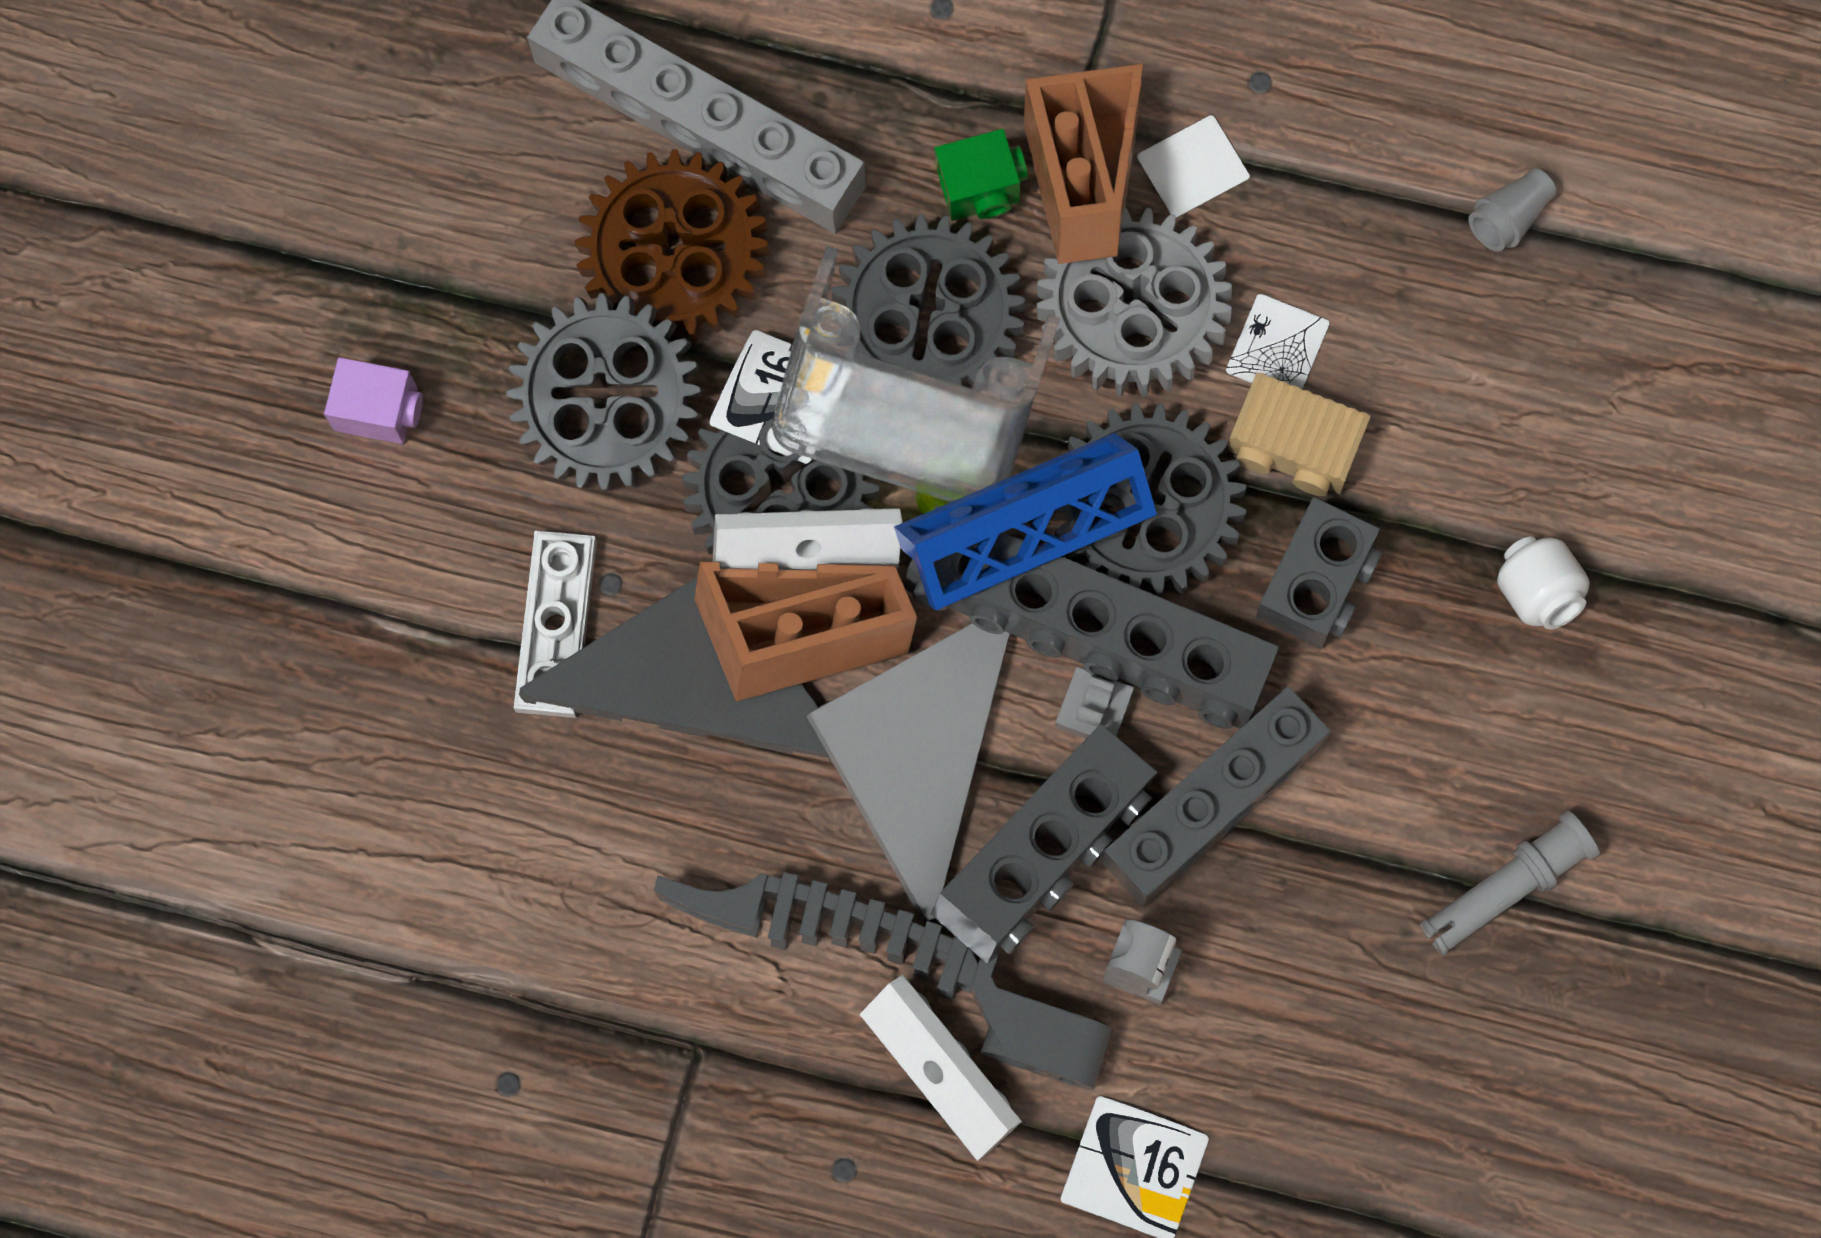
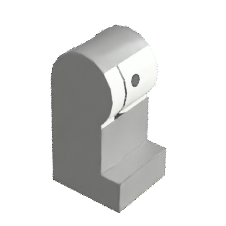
M1126 919L1106 967L1103 983L1161 1005L1182 952L1181 949L1174 947L1177 941L1176 938L1151 925Z

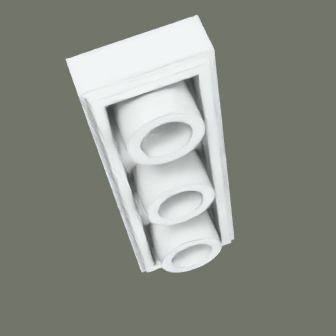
M864 508L841 511L803 510L779 513L741 512L737 514L715 515L713 562H719L720 569H758L759 563H778V570H816L817 564L881 565L898 568L900 545L894 526L902 523L900 509Z
M543 531L534 532L514 700V710L516 713L577 718V712H573L572 708L536 702V704L525 703L519 696V691L522 686L585 647L597 545L595 536ZM553 615L565 617L564 624L559 629L548 630L545 628V622L549 617Z
M904 975L890 982L860 1013V1016L977 1161L991 1152L1022 1122L1011 1109L1007 1098L994 1088L973 1062L966 1047L951 1035L931 1010L927 999L913 988Z

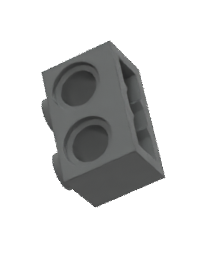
M1313 497L1259 604L1256 618L1321 650L1330 633L1341 638L1357 606L1347 601L1349 593L1356 580L1366 585L1368 584L1383 552L1373 547L1380 529ZM1329 538L1341 539L1350 546L1352 557L1345 561H1332L1322 553L1320 544ZM1302 591H1313L1323 598L1326 609L1317 615L1304 614L1295 606L1293 597Z

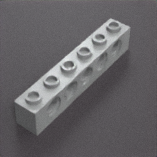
M551 0L527 36L535 64L691 153H702L704 160L715 165L722 161L725 163L728 174L734 177L741 176L749 186L835 235L866 187L865 167L862 160L579 0Z

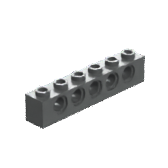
M1002 532L998 535L989 556L1001 561L1017 555L1023 540ZM978 543L970 546V548L976 549ZM956 552L933 562L941 587L960 580L962 577L959 571L967 567L971 558ZM1064 557L1056 558L939 609V611H943L946 608H950L967 615L972 624L986 632L1002 634L1006 631L1027 640V645L1041 655L1058 658L1063 655L1084 664V669L1091 675L1108 681L1121 679L1141 688L1144 696L1157 703L1174 705L1176 702L1198 711V716L1203 721L1222 729H1230L1233 726L1240 729L1249 721L1279 649L1277 645ZM912 559L908 567L904 588L906 591L913 593L912 596L917 602L933 609L929 605L916 562ZM984 563L981 570L990 567V565ZM1026 590L1034 591L1043 597L1046 605L1037 609L1025 607L1018 601L1016 594ZM1079 614L1092 615L1099 620L1103 629L1097 632L1083 631L1074 623L1073 617ZM1138 637L1150 639L1158 647L1159 654L1154 656L1141 655L1133 649L1130 640ZM1192 661H1203L1214 669L1216 678L1211 680L1199 679L1190 672L1187 664Z

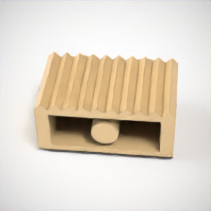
M1256 372L1230 436L1227 451L1237 454L1235 460L1239 461L1242 467L1250 471L1269 474L1271 468L1293 476L1292 483L1307 493L1316 496H1326L1328 490L1340 494L1371 416L1366 412H1359L1355 408H1348L1342 403H1336L1332 399H1325L1321 395L1312 394L1308 390H1302L1298 386H1291L1285 381H1278L1274 377H1268L1264 373Z

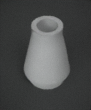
M1533 168L1523 177L1477 200L1474 205V212L1469 215L1468 219L1473 234L1485 247L1496 252L1502 251L1505 247L1512 248L1517 246L1545 205L1556 196V186L1544 171Z

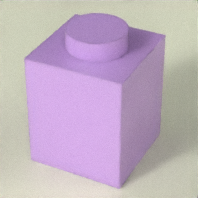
M338 357L324 415L334 431L404 445L408 427L416 428L422 411L423 394L417 392V386L407 370Z

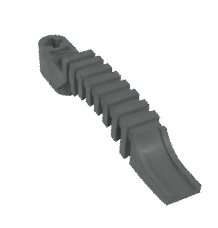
M783 872L782 878L760 873L745 885L725 891L703 890L659 875L657 876L654 892L661 901L713 925L757 938L766 899L776 900L768 938L771 939V947L786 950L796 906L805 908L799 934L802 935V943L817 946L824 914L834 917L829 936H832L831 944L846 947L852 924L854 923L862 926L858 942H861L860 950L875 954L880 934L890 936L886 950L888 961L903 964L908 944L918 948L912 967L914 968L913 976L928 980L934 961L945 965L937 987L939 988V996L953 1000L958 988L970 992L974 997L988 1025L980 1051L983 1055L1086 1090H1094L1113 1029L1098 1021L997 988L993 981V976L999 961V952L988 963L980 958L978 964L971 949L956 936L952 939L943 935L942 925L927 921L926 926L923 927L915 923L913 913L899 910L896 916L887 912L886 903L870 899L869 905L858 902L856 892L841 889L840 895L830 893L827 883L812 880L811 886L801 884L799 875Z

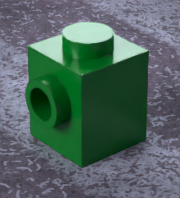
M1004 128L934 147L935 169L951 222L977 215L979 219L995 218L1010 211L1013 204L1020 203V182L1028 180L1027 168L1020 146L1017 145L1009 148Z

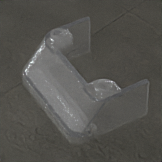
M827 246L799 321L772 422V431L776 441L792 453L948 502H953L1011 477L1046 370L1060 318L1048 315L1033 364L1011 357L994 358L987 361L980 368L972 389L855 353L860 337V323L856 315L849 308L829 301L838 249Z

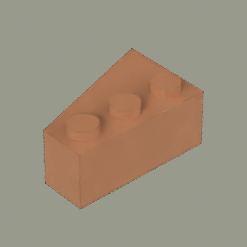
M1143 64L1026 79L1024 129L1058 264L1118 256L1140 112Z
M700 562L694 600L736 702L908 654L917 615L895 566L817 564L816 570H778V563H759L758 569H720L719 562Z

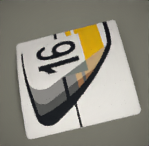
M754 330L748 338L711 416L710 425L760 445L759 435L761 428L767 421L776 416L785 415L793 417L802 423L807 432V446L804 453L798 459V461L807 464L811 461L835 406L832 403H837L852 373V369ZM809 393H815V397L809 395ZM785 422L777 423L766 434V446L768 449L789 456L800 447L801 434L792 424Z
M1099 1096L1096 1098L1061 1195V1202L1157 1238H1174L1209 1138L1203 1133Z

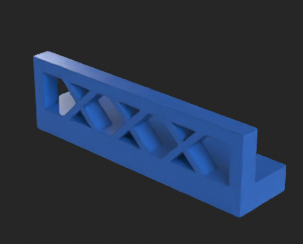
M1112 433L894 526L900 548L916 562L929 605L933 609L939 610L1156 516L1157 512L1138 449L1116 433ZM1129 478L1136 504L1115 513L1099 508L1109 487ZM1089 495V497H1088V499H1087L1086 502L1083 501V500H1080L1081 498L1086 497V496ZM1067 504L1082 509L1071 532L1059 537L1045 532L1054 510ZM1095 515L1101 518L1093 522ZM1034 519L1031 526L1025 523ZM1011 528L1026 533L1017 555L1004 561L989 556L1000 533ZM1040 539L1045 541V543L1038 545ZM978 543L976 549L970 548V546ZM956 552L970 557L971 559L962 578L941 587L933 562ZM984 563L990 565V567L981 570Z

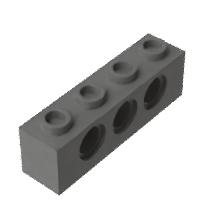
M1287 686L1104 850L1102 864L1135 900L1145 908L1325 746L1331 731L1297 694Z
M1100 724L940 892L931 915L986 963L1001 948L1010 955L1033 930L1034 925L1028 919L1036 910L1043 905L1051 911L1070 891L1074 882L1068 876L1077 866L1083 862L1088 868H1091L1103 856L1104 850L1114 842L1108 833L1118 822L1122 820L1130 826L1148 807L1153 797L1146 791L1157 771ZM1087 796L1094 799L1100 805L1102 812L1089 813L1078 806L1075 797ZM1038 838L1051 839L1060 846L1063 854L1059 856L1047 855L1037 847L1035 840ZM1007 880L1015 883L1022 891L1023 897L1019 899L1004 897L998 892L994 882Z

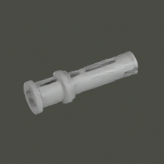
M1566 810L1559 815V823L1535 841L1529 843L1523 840L1517 844L1516 850L1513 851L1515 859L1492 873L1488 878L1432 917L1419 923L1428 939L1446 926L1450 925L1452 927L1435 939V942L1432 944L1439 954L1445 956L1449 953L1450 949L1510 906L1520 901L1537 888L1540 892L1552 890L1557 886L1556 878L1581 860L1586 858L1593 861L1600 856V851L1594 839L1572 812Z

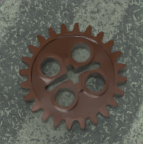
M672 149L668 165L660 166L653 152L647 153L646 170L639 172L630 161H626L624 166L628 179L621 183L616 178L607 175L604 179L611 192L606 198L601 195L590 194L588 197L598 214L597 216H579L578 221L582 228L591 233V236L576 239L575 246L579 253L590 257L583 259L576 265L581 276L594 277L584 287L591 299L598 298L599 293H605L610 296L613 310L616 311L623 296H629L635 302L634 316H637L649 304L657 308L653 326L656 327L667 319L677 324L674 333L669 338L671 342L675 341L678 328H686L689 336L695 342L699 340V324L707 322L715 332L719 333L722 331L718 317L720 313L725 311L737 319L742 316L735 301L738 296L752 300L757 298L756 291L748 282V279L766 278L767 276L765 266L754 258L771 254L768 241L756 238V236L763 234L769 228L765 217L752 216L761 207L756 195H747L740 198L747 187L744 179L741 176H737L725 183L728 171L725 163L719 161L709 172H706V163L702 153L697 152L689 166H685L678 150ZM650 207L659 211L655 222L648 227L636 228L630 225L631 218L635 212L642 208ZM712 208L718 211L717 219L707 228L699 229L689 225L690 218L699 209ZM672 238H680L683 245L676 246L674 255L666 256L663 249L670 248ZM624 242H633L638 245L630 247L626 251L620 249ZM719 243L726 245L723 251H712L706 248L716 246ZM651 265L656 268L655 276L648 284L633 286L628 283L629 275L636 267ZM708 265L716 269L715 277L705 286L695 287L687 283L688 275L698 266Z

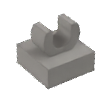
M1076 667L1057 717L1055 728L1086 739L1102 724L1117 737L1131 701L1134 687L1118 681H1108L1091 675L1085 669Z

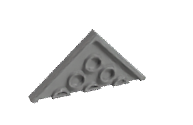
M970 624L806 716L923 923L934 918L931 915V911L945 884L1010 634L1006 631L1002 634H993L981 630L974 624Z

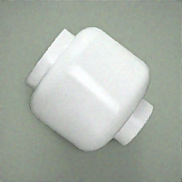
M1530 536L1517 541L1506 551L1504 555L1506 562L1499 570L1497 583L1501 592L1524 624L1535 627L1544 626L1545 629H1556L1569 623L1582 612L1586 605L1585 596L1587 595L1590 582L1585 571L1562 540L1551 537L1536 540L1535 537Z

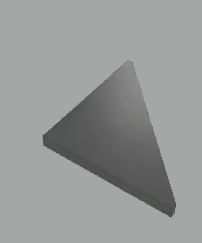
M697 577L525 684L519 691V696L525 703H547L572 708L573 712L619 721H622V718L659 725L660 729L706 738L708 735L743 741L745 742L744 745L789 754H793V751L826 757L831 761L806 717L809 713L818 709V706L801 684L735 701L694 600Z

